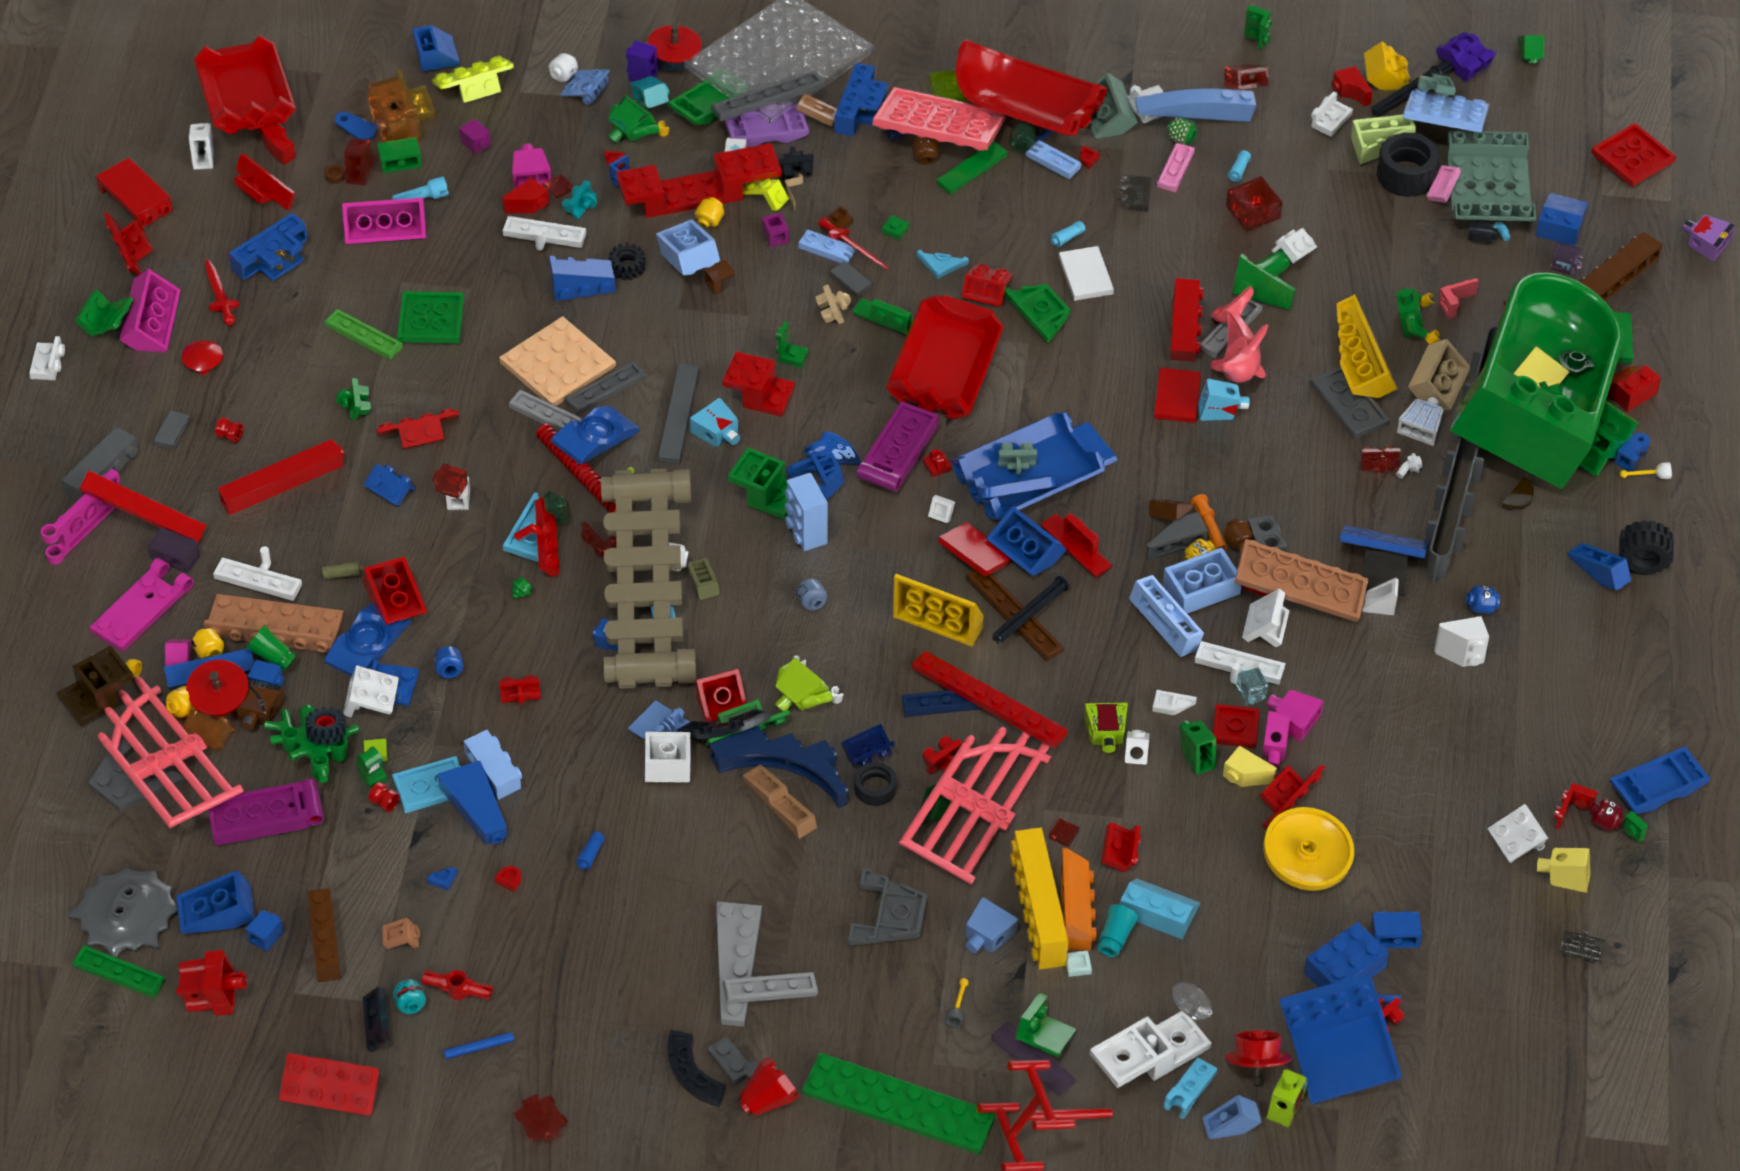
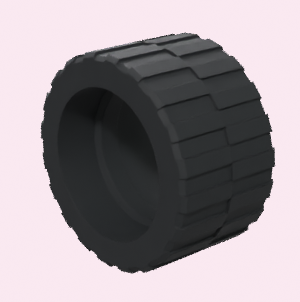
M1412 132L1397 133L1388 137L1382 143L1377 166L1379 183H1381L1384 189L1398 196L1415 197L1430 190L1437 175L1440 157L1437 146L1429 138ZM1397 162H1412L1419 165V167H1404L1397 164Z

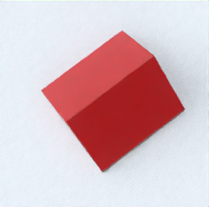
M738 668L696 679V699L706 722L718 720L717 715L719 713L747 704Z

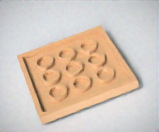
M563 316L499 357L500 363L543 401L554 406H558L565 401L566 397L587 387L616 367L614 359Z

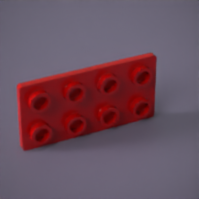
M288 1053L279 1099L281 1101L370 1116L373 1111L380 1070L360 1064Z

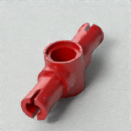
M425 970L422 977L423 985L441 988L442 991L448 992L449 997L454 1000H462L470 996L490 1000L493 992V986L476 983L473 979L467 978L466 974L461 970H454L450 973H445V975Z

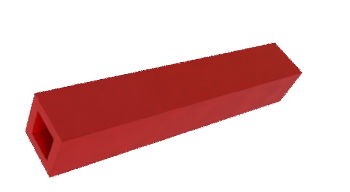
M332 438L219 487L220 502L228 515H232L343 467L344 450L341 445L337 446Z

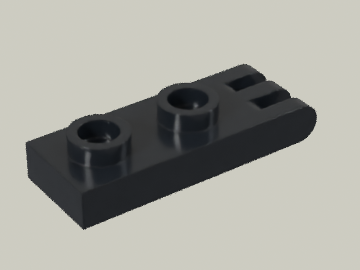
M378 986L362 997L366 1044L370 1052L375 1051L383 1043L389 1041L385 989Z

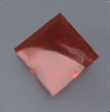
M1262 176L1228 189L1226 207L1234 217H1238V222L1246 232L1262 226V222L1267 224L1281 218L1283 201Z

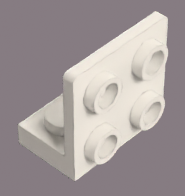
M356 665L349 682L343 711L344 715L352 717L354 710H359L360 706L391 714L399 678Z

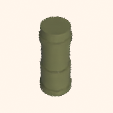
M358 561L322 567L323 578L328 580L340 577H358L360 572L364 570L363 565H359Z

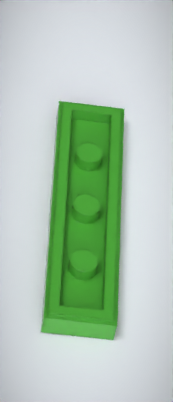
M338 309L324 321L326 327L388 360H391L403 348L402 343Z

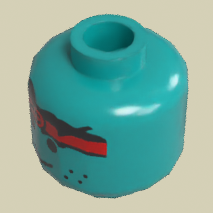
M403 980L393 990L396 1006L404 1014L417 1013L426 1003L423 989L420 983L415 980Z

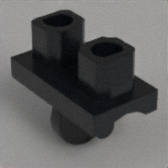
M792 146L790 147V153H784V158L778 159L781 175L784 180L794 178L793 170L800 169L803 177L812 175L813 154L804 155L803 151L796 152L795 147Z

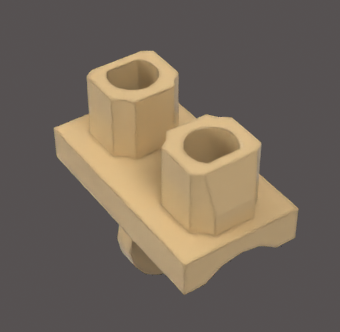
M827 284L823 286L824 293L815 297L820 309L830 305L829 308L820 311L826 323L837 320L838 324L844 323L840 308L842 310L848 308L847 306L851 302L850 295L839 291L835 296Z

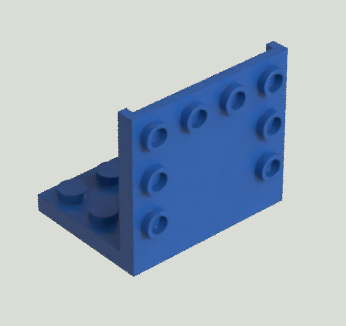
M1370 972L1279 999L1293 1040L1302 1075L1307 1078L1306 1089L1311 1105L1402 1078Z

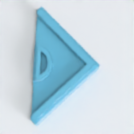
M921 250L917 251V257L937 279L969 264L967 257L954 258L948 254L935 253L934 255L923 253Z

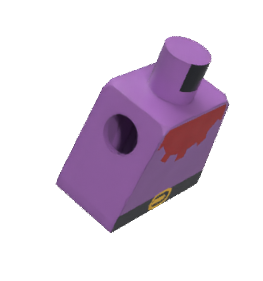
M1704 215L1698 223L1687 219L1682 230L1690 233L1688 242L1690 247L1710 260L1715 261L1731 241L1735 225Z

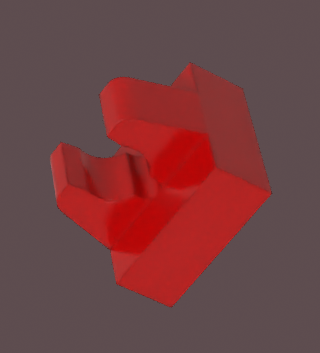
M939 449L930 451V455L923 458V463L932 478L951 471L952 465L943 451L940 452Z

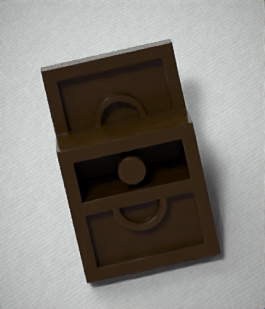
M109 646L73 665L76 682L57 692V696L79 726H82L104 714L106 707L113 709L119 706L115 689L134 680V674L113 647Z

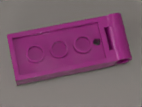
M901 401L864 461L860 464L857 478L897 492L937 430L939 415Z
M314 779L244 792L208 809L215 846L307 829L309 825L316 826L324 821L318 784Z

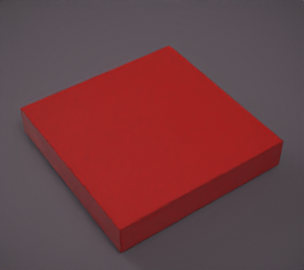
M1216 704L1213 735L1216 738V744L1256 749L1260 709Z

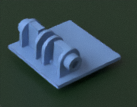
M579 70L565 86L560 96H582L584 104H592L609 83L607 76L609 70Z
M655 700L628 727V730L645 740V732H677L676 730L690 721L684 718L685 712L683 709L671 710Z

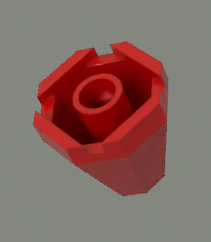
M768 1056L759 1063L739 1095L741 1099L739 1105L747 1115L751 1112L754 1116L792 1103L799 1097L796 1088L781 1069L775 1068L777 1064Z

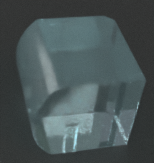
M1259 667L1239 673L1236 685L1246 703L1254 704L1266 698L1268 683Z

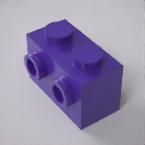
M635 40L632 46L627 48L625 54L628 63L626 67L628 81L634 82L649 76L656 78L658 75L656 46Z

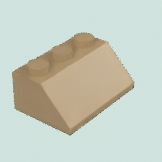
M1448 339L1430 344L1408 388L1418 399L1427 401L1429 397H1434L1439 401V407L1447 411L1451 410L1469 373L1470 365Z

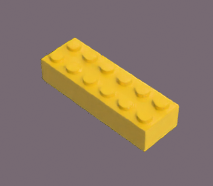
M1042 827L1015 831L1014 840L1011 841L1012 853L1010 854L1011 866L1016 867L1017 871L1014 872L1016 886L1020 885L1021 889L1018 894L1020 904H1024L1025 907L1023 910L1024 923L1029 924L1027 929L1028 941L1033 942L1034 946L1031 948L1032 959L1037 961L1039 970L1066 966L1068 937Z

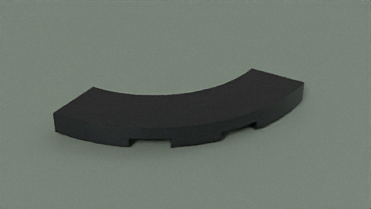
M751 709L743 714L729 718V722L716 724L715 721H691L676 731L690 732V739L714 738L752 728L770 718L766 711Z
M670 1029L668 1058L676 1079L695 1098L709 1105L720 1107L726 1088L725 1083L712 1079L699 1070L695 1064L691 1050L693 1034Z

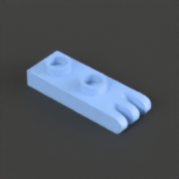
M1037 141L1031 147V150L1026 152L1028 158L1067 179H1070L1081 168V162L1042 141Z
M808 229L799 241L800 249L839 263L844 261L848 263L856 251L850 244L831 239Z

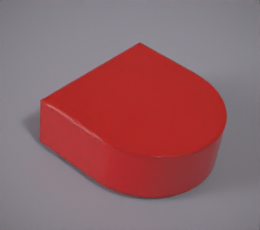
M506 866L500 870L494 881L496 884L515 892L522 881L521 871L515 866Z

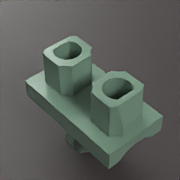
M1031 442L1021 444V450H1013V444L1002 443L998 456V468L1008 467V469H1015L1016 475H1021V469L1036 467L1037 449L1033 448Z

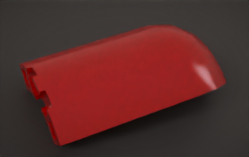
M966 39L960 44L958 49L959 54L955 74L958 87L966 99L978 106L1068 136L1077 135L1080 128L1085 129L1092 121L1091 115L1094 110L1098 111L1108 91V88L1102 85L1093 84L1002 54Z

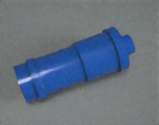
M600 832L592 833L585 848L577 857L576 864L579 869L589 870L596 854L605 840L604 835Z

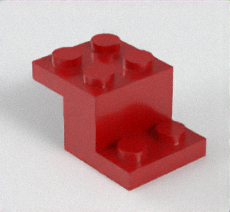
M736 351L724 376L723 387L742 391L743 408L783 417L795 389V382L775 377V360Z

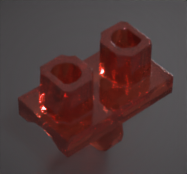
M1386 446L1381 449L1364 447L1361 456V470H1379L1380 473H1385V470L1399 469L1400 448H1394L1393 446Z

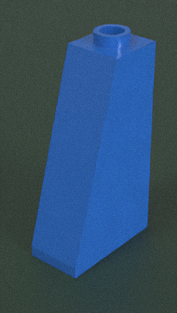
M481 761L437 774L438 786L485 845L497 844L507 839V827Z

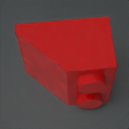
M1648 365L1629 366L1613 376L1608 396L1628 412L1658 393L1661 377Z

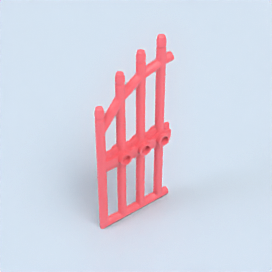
M136 677L135 683L143 694L133 701L126 691L120 690L118 692L119 698L127 706L120 717L111 707L105 708V714L115 727L111 740L106 734L100 732L98 734L99 741L169 828L243 793L241 785L239 784L232 788L202 750L206 749L207 746L203 739L197 733L188 734L176 718L167 710L166 706L157 697L161 693L158 685L150 688L141 677ZM150 701L181 740L174 744H169L139 707ZM132 715L137 718L161 750L150 754L126 726ZM122 735L141 757V760L129 764L118 748ZM195 756L224 792L212 797L182 760ZM169 766H176L204 802L192 807L164 773L163 769ZM155 775L184 812L172 817L142 779Z
M1001 727L997 730L996 735H994L989 744L971 749L970 747L973 745L975 737L969 735L906 830L899 844L972 885L976 879L975 876L971 875L972 870L998 829L1006 831L1015 816V813L1010 810L1040 762L1048 764L1052 757L1046 754L1049 745L1044 742L1038 750L1025 747L1031 735L1024 731L1015 744H1001L1000 742L1006 734V728ZM994 752H1009L983 795L971 789ZM1022 754L1031 757L1032 760L1003 806L990 800L1018 755ZM981 755L963 784L951 778L962 760ZM942 795L952 802L922 847L911 839L938 797ZM959 806L970 811L971 814L944 857L941 858L931 852ZM980 817L991 823L964 868L961 869L952 864L951 861Z

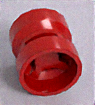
M221 417L215 428V436L222 439L228 438L230 442L237 443L242 437L244 426L242 423L231 422L230 419Z
M382 782L376 783L368 796V800L371 803L379 804L380 808L386 812L392 811L400 799L398 792L389 790L388 786Z

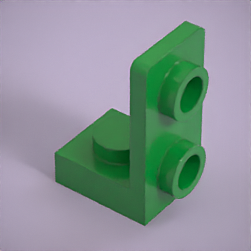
M784 321L782 327L777 329L775 337L778 340L776 346L778 363L802 368L808 356V348L789 344V322Z

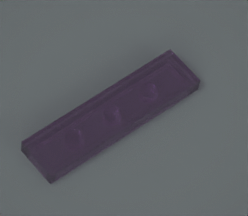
M1007 1021L991 1035V1040L1016 1061L1049 1060L1051 1064L1049 1070L1036 1071L1040 1081L1059 1097L1075 1083V1078L1041 1049L1016 1039L1018 1030Z

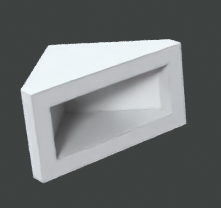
M1394 578L1366 591L1362 611L1394 615L1399 580Z

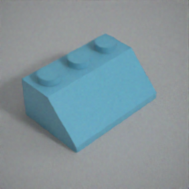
M1135 879L1129 882L1121 898L1120 905L1132 909L1138 915V923L1183 940L1200 906V902L1143 880Z

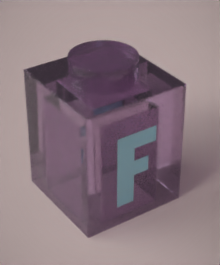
M1558 242L1551 270L1575 276L1577 268L1581 269L1584 257L1580 256L1582 248Z

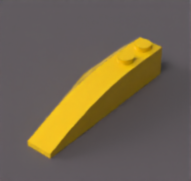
M1356 295L1338 302L1337 320L1339 324L1338 337L1340 339L1339 352L1341 354L1340 366L1352 394L1380 398L1397 390L1391 372Z

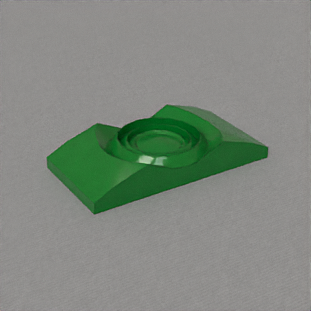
M722 70L669 101L668 106L693 124L703 125L711 123L716 118V115L711 110V104L751 92V88Z

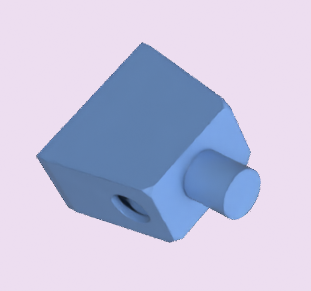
M983 897L967 922L966 937L969 940L965 944L966 948L972 953H976L981 947L989 952H994L1018 932L1019 919Z

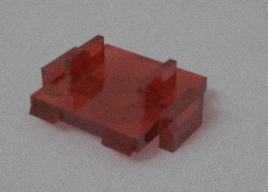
M537 1094L522 1100L523 1108L513 1113L532 1142L539 1139L547 1142L559 1136V1129L567 1126L568 1121L564 1114L561 1115L554 1105L555 1100L552 1095H547L539 1099Z

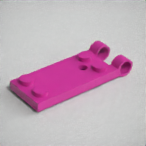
M111 469L102 476L121 485L119 473L114 469ZM84 494L54 524L43 526L41 528L43 542L54 544L48 546L45 551L47 561L50 564L61 563L64 557L116 507L88 494ZM51 532L54 533L53 535H50V536H47V535H46V534L51 533ZM53 553H59L56 556H50Z
M160 558L155 559L150 566V570L89 627L90 632L123 653L183 594L192 588L193 578L185 573H181L175 579L174 585L171 586L160 579L167 574L169 564ZM149 595H154L150 599L146 598Z

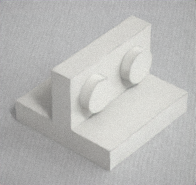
M1277 589L1250 604L1242 636L1243 639L1250 642L1261 636L1275 647L1282 644L1289 610L1283 606L1285 592Z

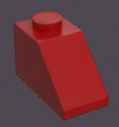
M530 178L502 197L503 212L517 214L536 213L549 204L548 189L534 178Z

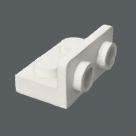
M55 336L54 343H37L29 373L30 379H56L57 372L61 370V356L65 354V345L61 343L60 336Z

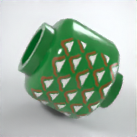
M1177 117L1174 121L1171 120L1167 127L1169 139L1183 145L1193 143L1198 132L1195 123L1183 117Z

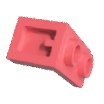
M1477 278L1448 285L1440 289L1438 302L1449 319L1457 316V310L1460 305L1458 299L1477 294L1479 284Z

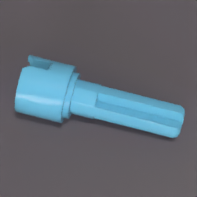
M444 176L429 180L426 186L393 195L392 200L427 198L430 196L433 199L448 196L449 192L447 191Z

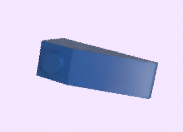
M1585 543L1567 552L1570 559L1602 586L1616 591L1631 581L1626 558Z

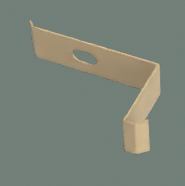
M799 174L797 178L785 180V189L793 204L794 211L795 201L789 187L803 184L802 174Z

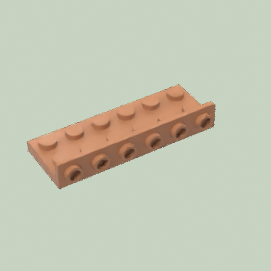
M1245 539L1240 548L1241 555L1234 583L1268 594L1281 589L1285 592L1284 599L1358 622L1368 578L1362 577L1357 573L1343 571L1338 567L1322 564L1317 560L1300 557L1295 553L1281 551L1277 547L1260 544L1255 540Z
M217 594L209 619L204 620L203 625L204 629L210 628L217 631L221 638L250 642L265 624L278 639L290 648L329 653L338 638L344 619V611Z

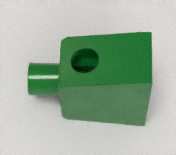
M1190 721L1182 722L1179 725L1181 750L1195 775L1216 769L1215 736L1202 721L1193 723Z

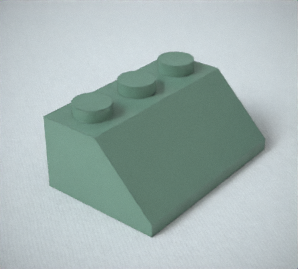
M1107 72L1095 82L1108 88L1098 111L1094 110L1090 117L1092 118L1090 127L1094 137L1097 139L1123 135L1138 123L1123 82Z

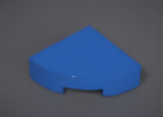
M446 868V870L433 872L427 878V884L448 891L458 874V870L456 868Z

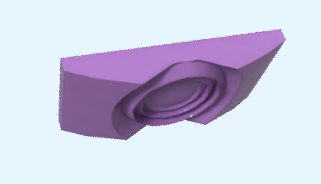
M798 104L761 108L724 120L730 138L746 139L747 147L758 146L764 142L771 141L788 143L809 134L803 113L796 110Z

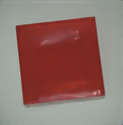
M562 174L545 182L546 188L556 199L572 192L573 185Z
M1059 818L1049 833V839L1069 847L1078 834L1079 827Z

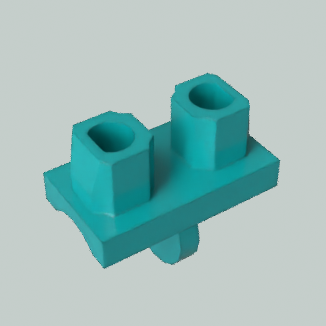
M584 181L581 186H574L571 193L572 198L565 199L562 203L565 212L572 213L574 219H580L587 208H595L598 204L596 193L590 188V181Z

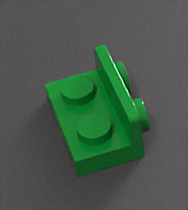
M1249 4L1246 9L1244 36L1258 41L1257 49L1262 50L1264 45H1268L1271 34H1269L1272 20H1270L1271 12Z

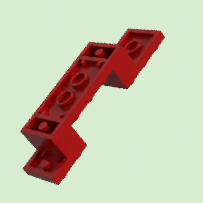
M772 143L715 153L714 171L660 180L656 165L616 172L625 205L641 203L646 218L694 210L698 208L702 200L715 198L722 204L742 201L743 183L782 176Z

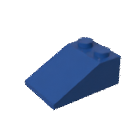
M1550 193L1538 221L1536 237L1575 246L1589 202Z
M238 870L176 896L182 934L234 929L255 919L251 885Z

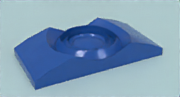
M601 406L594 408L585 418L579 421H570L552 437L551 442L581 465L637 434L640 428L612 406Z
M373 603L369 604L359 612L349 630L337 638L324 660L325 664L351 677L356 665L371 669L373 661L379 660L411 623V619L386 625Z
M1685 746L1610 778V783L1635 814L1655 811L1672 799L1687 797L1710 781L1709 776Z

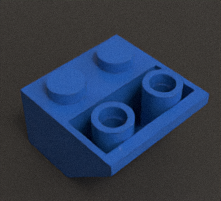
M432 25L413 28L414 46L422 72L460 65L451 35Z

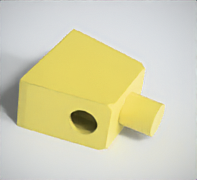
M1554 848L1551 859L1538 858L1537 872L1550 873V884L1553 886L1587 893L1591 875L1590 849Z

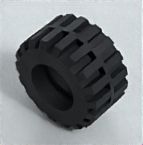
M1642 520L1641 522H1633L1632 525L1628 524L1619 535V556L1627 559L1629 571L1632 570L1633 573L1646 575L1662 572L1670 567V564L1673 562V533L1670 532L1668 527H1664V524L1656 523V521L1647 522Z

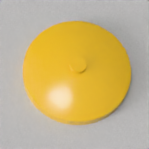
M1298 807L1284 811L1273 819L1264 836L1263 852L1268 866L1282 881L1295 888L1316 891L1330 888L1344 879L1354 859V844L1346 827L1333 815L1316 808Z

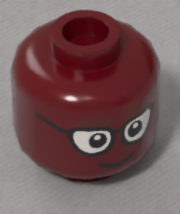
M1607 798L1602 799L1599 803L1595 801L1589 811L1592 814V824L1607 832L1613 829L1617 830L1625 815L1622 813L1620 805Z

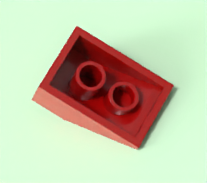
M405 556L364 568L363 584L371 602L386 625L427 613Z

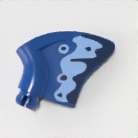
M827 431L822 433L818 441L804 448L807 457H811V453H833L839 465H859L861 462L858 453L850 443L837 434Z

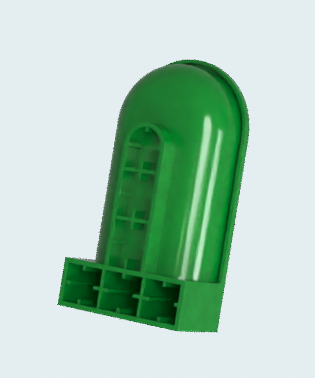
M1538 272L1519 279L1508 295L1485 366L1458 405L1450 431L1563 489L1592 448L1623 344L1622 329L1610 306L1587 286L1560 274ZM1535 347H1538L1558 363L1559 355L1567 349L1578 351L1585 356L1590 355L1594 365L1592 370H1585L1579 375L1567 374L1559 384L1562 394L1567 397L1562 395L1555 396L1538 387L1533 379L1514 374Z

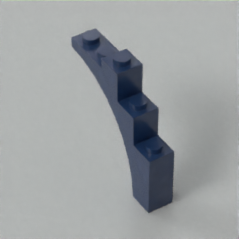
M759 726L710 744V758L719 774L739 768L757 767L760 764L763 767L786 770L818 785L830 796L838 808L847 805L848 788L844 782H840L839 774L835 767L837 753L834 747H830L826 740L803 748L801 741L796 740L793 733L769 741L767 734L762 733Z

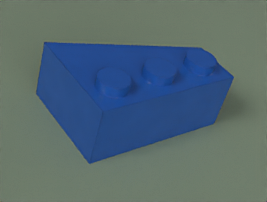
M549 256L551 285L555 301L615 292V277L610 260L586 259L585 261H574L572 257H567V260L556 259L555 256Z

